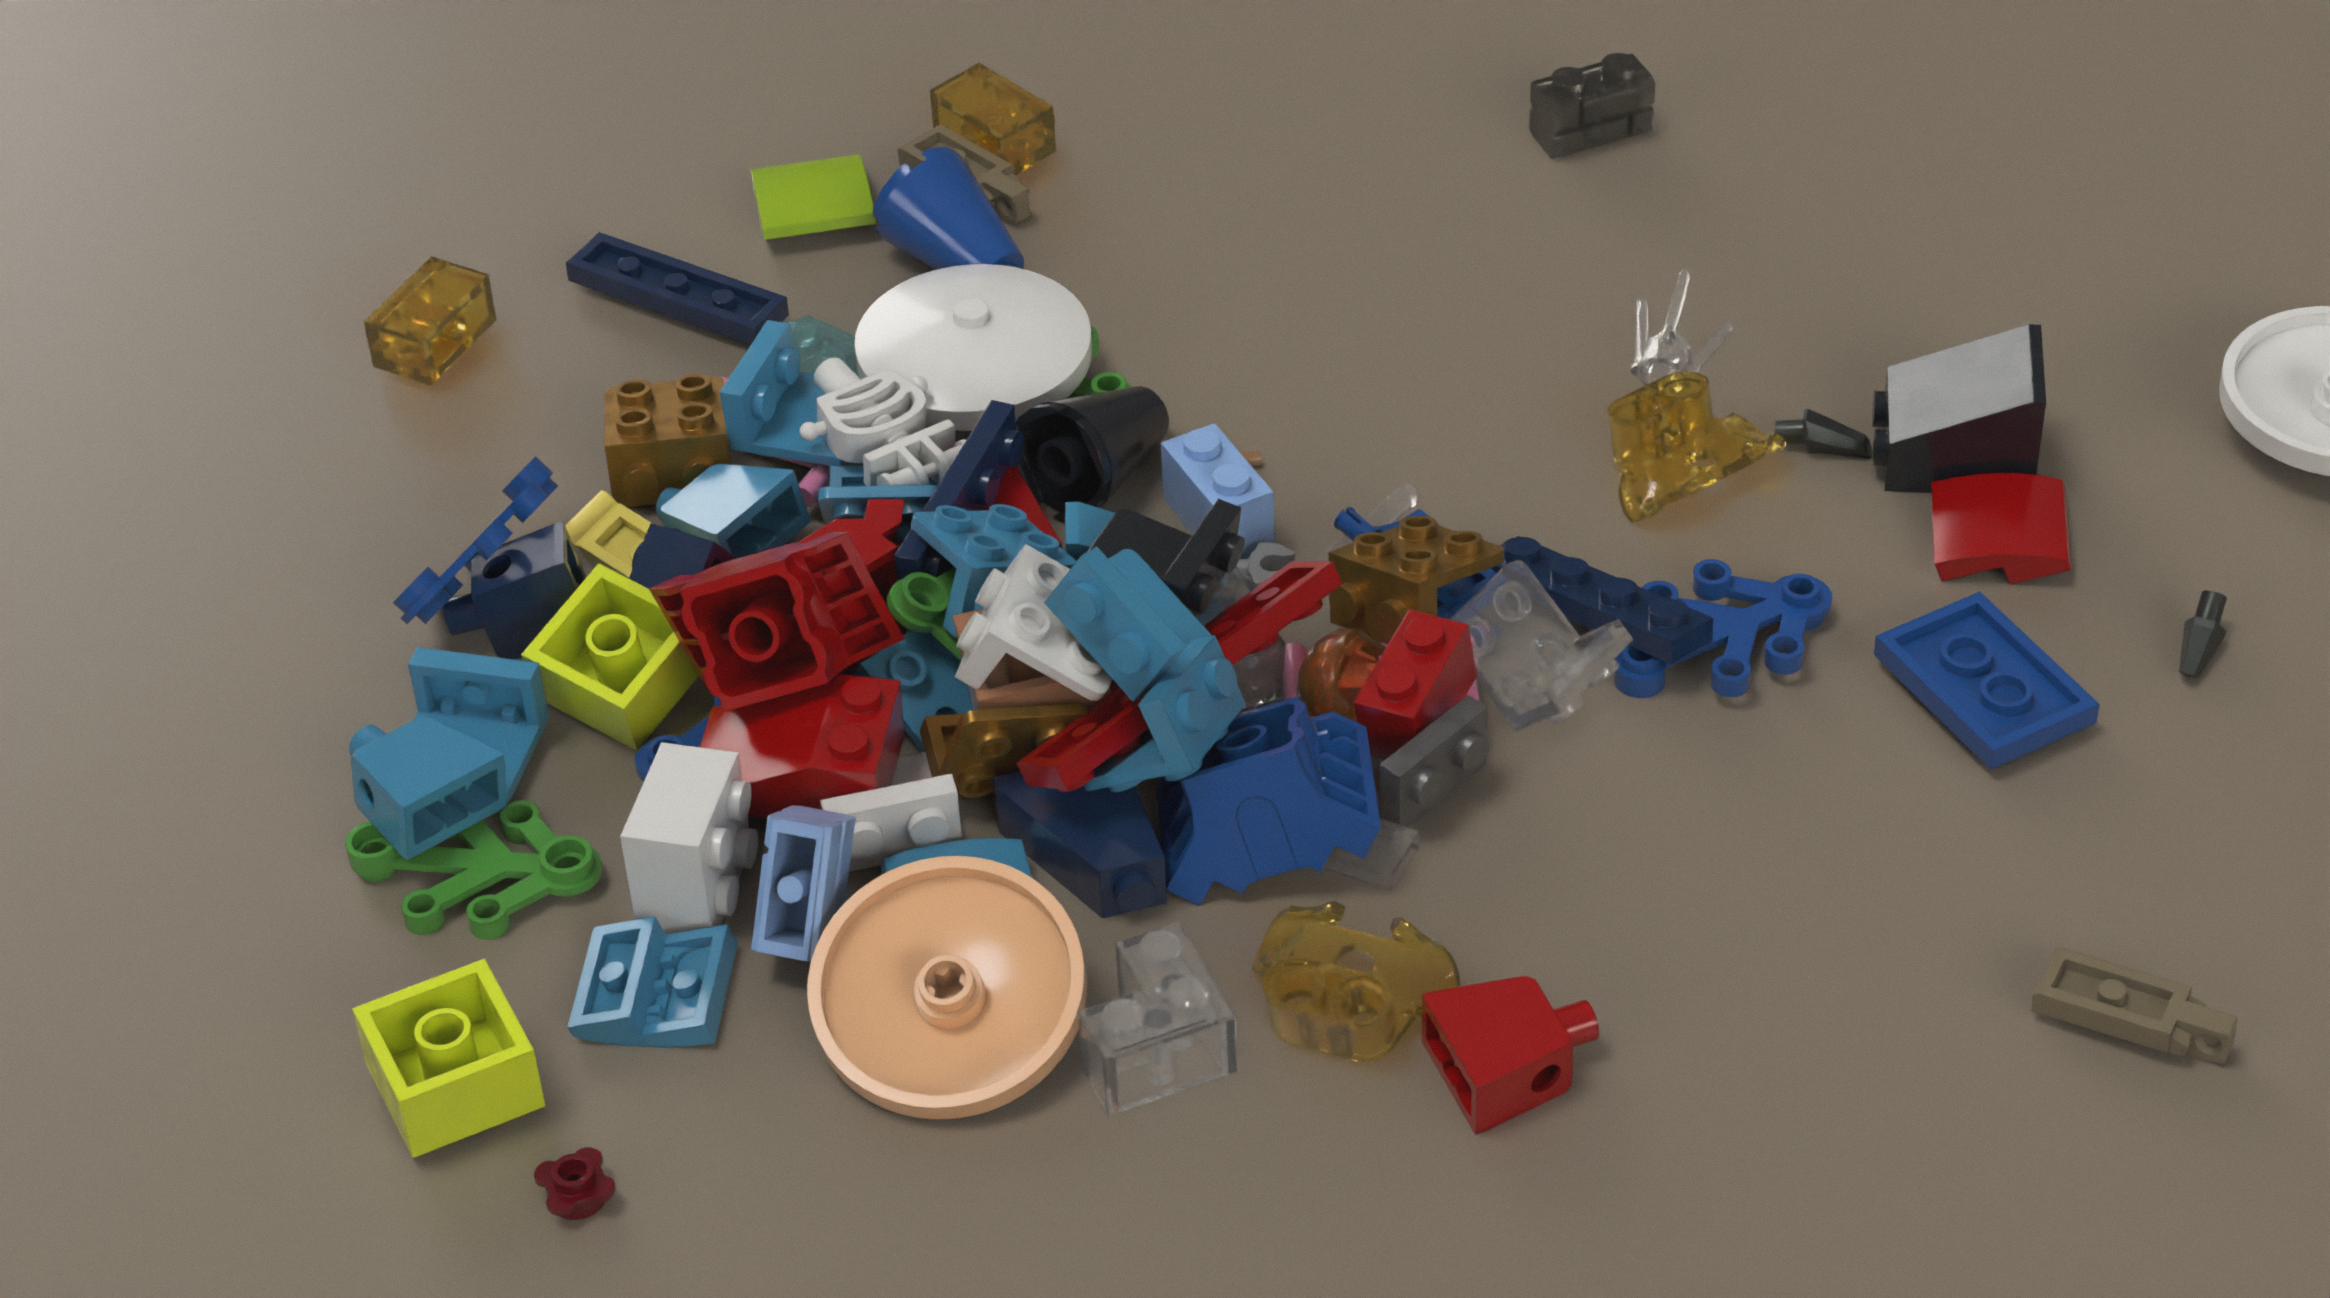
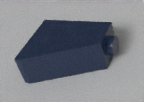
M1020 771L992 777L996 824L1000 834L1007 839H1022L1026 856L1101 918L1139 911L1167 903L1165 857L1136 786L1121 792H1111L1108 787L1087 791L1084 786L1069 792H1059L1058 789L1027 786Z

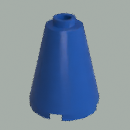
M946 146L930 148L921 152L927 160L913 169L906 163L903 164L881 189L873 207V216L879 221V227H875L876 232L886 242L937 270L970 264L1004 265L1023 269V255L968 164L958 152Z

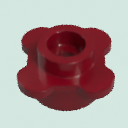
M584 1147L577 1150L576 1153L564 1155L556 1161H544L536 1167L534 1171L535 1183L538 1186L545 1187L548 1194L546 1206L551 1214L568 1220L585 1219L597 1213L604 1203L613 1197L616 1191L613 1178L604 1175L601 1168L603 1156L599 1150Z

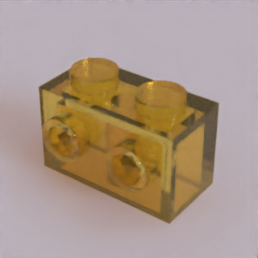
M979 62L930 90L933 128L942 124L1013 164L1015 175L1056 152L1053 106Z
M431 256L364 320L373 367L431 386L497 320L489 274Z

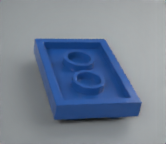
M1981 592L1965 597L1875 637L1874 655L1990 770L2097 723L2100 704Z

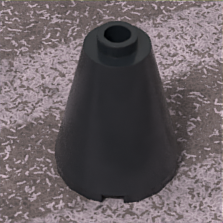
M1143 386L1040 403L1023 413L1016 420L1017 431H1020L1023 435L1022 453L1016 466L1039 505L1045 503L1053 510L1059 512L1053 516L1057 519L1065 521V502H1081L1101 508L1165 437L1169 428L1168 411L1161 398L1154 391Z

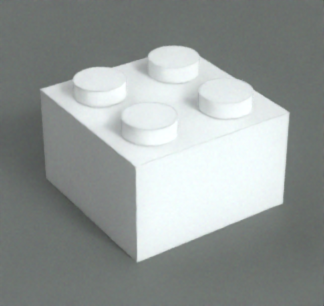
M661 742L620 835L635 920L655 916L665 934L718 926L721 925L724 915H733L739 896V878L744 868L750 869L753 866L758 849L757 830L749 828L748 812L751 804V785L749 781L742 780L739 752Z

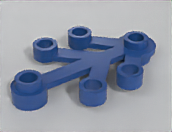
M535 456L502 490L513 502L440 577L430 567H427L393 602L404 613L400 619L405 624H408L415 616L426 624L463 586L455 575L464 566L471 572V560L478 553L487 561L513 534L504 524L513 515L523 523L558 487L550 478L553 472L538 457Z
M1706 559L1695 565L1692 584L1695 595L1709 601L1720 600L1725 597L1756 604L1747 608L1679 598L1678 590L1673 584L1666 581L1649 582L1642 588L1665 598L1680 600L1687 607L1712 617L1713 639L1673 664L1625 644L1615 657V686L1620 692L1630 697L1647 698L1654 696L1665 686L1666 668L1727 643L1724 655L1716 658L1712 663L1711 687L1717 694L1724 697L1741 696L1748 691L1750 686L1751 666L1749 662L1758 630L1774 623L1780 625L1779 632L1771 635L1766 640L1765 666L1776 674L1789 675L1796 673L1803 665L1804 633L1818 627L1829 613L1832 605L1831 590L1824 582L1807 574H1792L1782 577L1774 583L1731 576L1729 565L1716 559Z

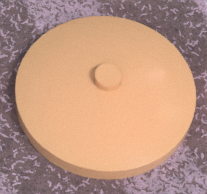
M941 856L911 862L880 875L860 888L839 908L825 927L811 959L807 984L808 1009L812 1026L824 1055L840 1078L862 1097L884 1109L901 1115L936 1120L969 1117L994 1110L1019 1098L1039 1084L1056 1067L1071 1046L1082 1021L1087 997V973L1078 934L1070 917L1058 900L1039 882L1011 866L993 860L968 856Z

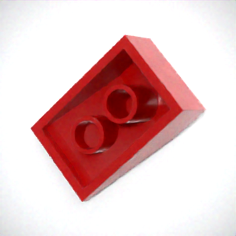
M837 674L828 684L724 712L722 705L712 707L700 747L739 752L742 780L749 781L751 785V804L748 812L750 817L767 818L768 815L782 811V809L791 805L821 809L820 800L891 786L904 739L901 680Z

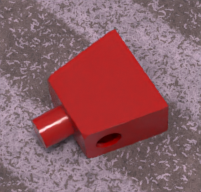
M1528 976L1448 988L1422 994V1043L1475 1135L1486 1132L1566 1093L1572 1085L1573 1047L1598 1040L1599 1038L1598 1021L1592 1006L1587 1000H1581L1553 1009L1537 981Z

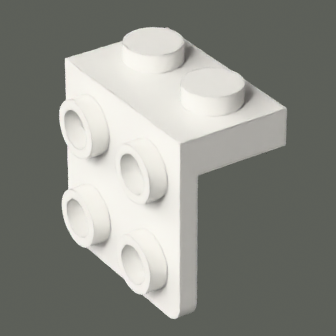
M1027 544L1023 546L1004 573L994 568L985 580L975 600V603L984 607L982 614L977 612L973 614L957 642L956 647L965 651L955 678L978 690L1005 653H1008L1091 701L1100 700L1107 692L1112 678L1044 603L1070 569Z
M925 752L899 757L891 786L820 800L821 810L856 817L849 872L882 865L884 858L906 850L962 840L958 791L952 773L932 777Z

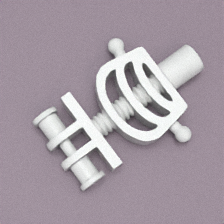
M836 357L822 362L814 373L815 385L825 394L817 398V422H805L799 430L800 436L806 441H812L821 435L831 452L840 460L850 463H863L864 484L866 486L929 485V478L939 485L966 442L965 439H962L955 443V425L949 419L926 428V397L924 393L928 389V383L925 378L916 376L909 381L893 369H885L860 379L840 358Z

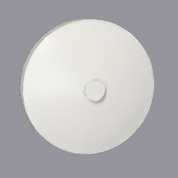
M970 264L941 268L915 276L898 284L879 297L863 315L855 335L857 372L860 379L885 369H893L909 381L916 376L925 378L928 383V389L924 393L926 397V426L930 427L949 419L955 425V430L971 431L991 400L1014 404L1015 418L1017 420L1019 416L1035 405L1066 399L1085 378L1092 359L1090 320L1083 305L1073 293L1056 281L1041 274L1017 267L993 264Z
M2330 306L2303 307L2263 318L2250 325L2233 340L2224 357L2219 384V396L2222 408L2230 423L2254 447L2292 467L2325 476H2330Z

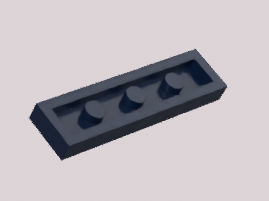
M598 232L566 262L568 281L749 345L752 344L767 320L783 322L789 316L786 296Z
M991 400L922 512L935 511L936 507L942 505L955 506L967 511H980L984 509L985 505L991 506L994 503L1001 479L1009 467L1014 468L1018 464L1022 453L1023 435L1020 431H1016L1014 404ZM912 528L895 553L897 581L915 572L927 573L937 578L951 569L952 565Z
M1517 536L1506 540L1500 545L1504 548V562L1491 567L1496 574L1504 579L1502 591L1670 664H1673L1713 639L1712 617L1687 607L1680 600L1665 598L1641 588L1630 579L1615 577L1591 567L1582 559L1568 557L1541 546L1538 541L1532 538Z

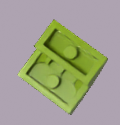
M860 154L750 169L752 187L757 202L760 227L764 240L876 224V218L873 216L874 206Z

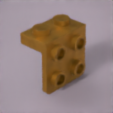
M695 373L682 376L674 381L649 383L644 380H628L605 391L604 446L611 494L618 504L621 503L625 507L656 505L660 494L665 489L677 488L682 490L710 466L716 464L731 465L729 441L720 398V391L725 385L723 378Z
M1428 516L1406 517L1400 520L1399 526L1381 533L1360 534L1354 538V543L1328 552V559L1333 561L1342 582L1341 586L1329 594L1330 623L1389 644L1409 609L1438 616L1437 588L1503 563L1504 548L1484 541L1483 536L1477 532L1454 531L1439 526L1436 519Z
M1083 703L980 709L971 710L964 714L925 716L920 729V735L931 776L937 777L952 773L958 795L968 798L987 795L990 792H994L992 777L1019 772L1017 762L1073 721L1087 715L1088 709Z

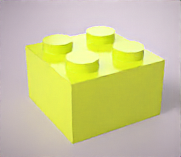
M600 563L597 564L521 654L523 661L539 663L546 703L635 751L639 750L699 676L650 590Z
M485 958L352 1008L366 1066L412 1158L545 1107L534 1049Z

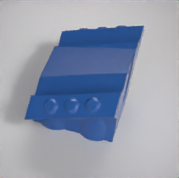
M1300 696L1238 713L1228 726L1229 731L1227 735L1214 743L1201 760L1202 766L1195 773L1177 781H1167L1163 776L1156 787L1161 846L1165 857L1166 890L1198 906L1201 905L1214 881L1244 894L1250 883L1277 874L1306 867L1321 872L1335 846L1364 859L1381 829L1366 726L1334 711L1310 718L1306 704L1301 701Z

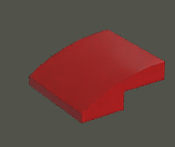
M1991 473L1954 477L1931 482L1934 565L1941 582L2003 567L2010 585L2072 570L2067 496L2063 479L2023 473Z

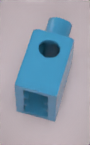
M716 464L706 469L682 490L677 488L665 489L660 494L656 504L657 516L662 521L664 527L714 541L737 558L783 546L811 522L794 470Z
M418 717L389 733H385L375 725H366L360 728L350 741L349 753L351 755L353 792L357 808L398 853L407 860L507 807L504 754L435 719Z

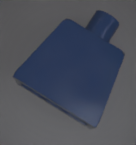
M564 521L502 544L487 561L479 553L476 554L471 560V593L451 597L443 605L445 621L452 636L485 628L497 657L506 659L522 658L521 654L586 579L585 572Z

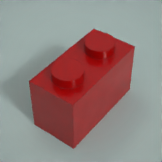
M1412 609L1408 610L1353 702L1357 723L1367 728L1370 756L1386 760L1467 695L1477 677L1469 624Z

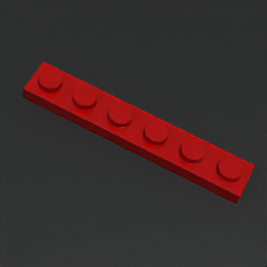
M1291 561L1205 624L1204 627L1211 635L1216 636L1225 658L1232 665H1235L1248 654L1257 653L1272 646L1279 639L1277 632L1292 621L1304 619L1319 611L1323 606L1322 599L1342 585L1341 579L1333 561ZM1118 688L1088 710L1087 715L1073 721L1017 762L1027 786L1058 789L1059 792L1073 791L1091 781L1095 776L1093 770L1108 758L1122 755L1138 746L1142 741L1141 734L1149 729L1138 706L1146 694L1133 702L1121 688Z

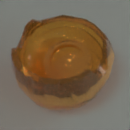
M1361 628L1337 629L1317 640L1308 649L1299 668L1296 696H1300L1301 701L1306 704L1310 718L1334 711L1357 722L1353 702L1377 664L1378 656L1382 655L1386 649L1370 633Z

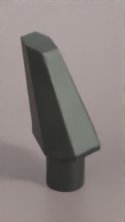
M1805 409L1803 419L1775 422V440L1777 445L1805 443L1809 453L1872 458L1873 451L1867 435L1811 409Z
M2208 590L2201 592L2195 617L2186 620L2184 623L2180 674L2199 678L2224 639L2226 630L2220 626V621L2227 600L2225 595Z

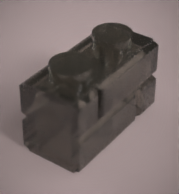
M1612 53L1605 56L1602 62L1581 68H1559L1552 73V76L1534 80L1530 83V103L1532 108L1530 109L1529 130L1532 137L1551 159L1653 131L1654 109L1652 104L1655 103L1656 83L1651 73L1633 53L1628 55Z

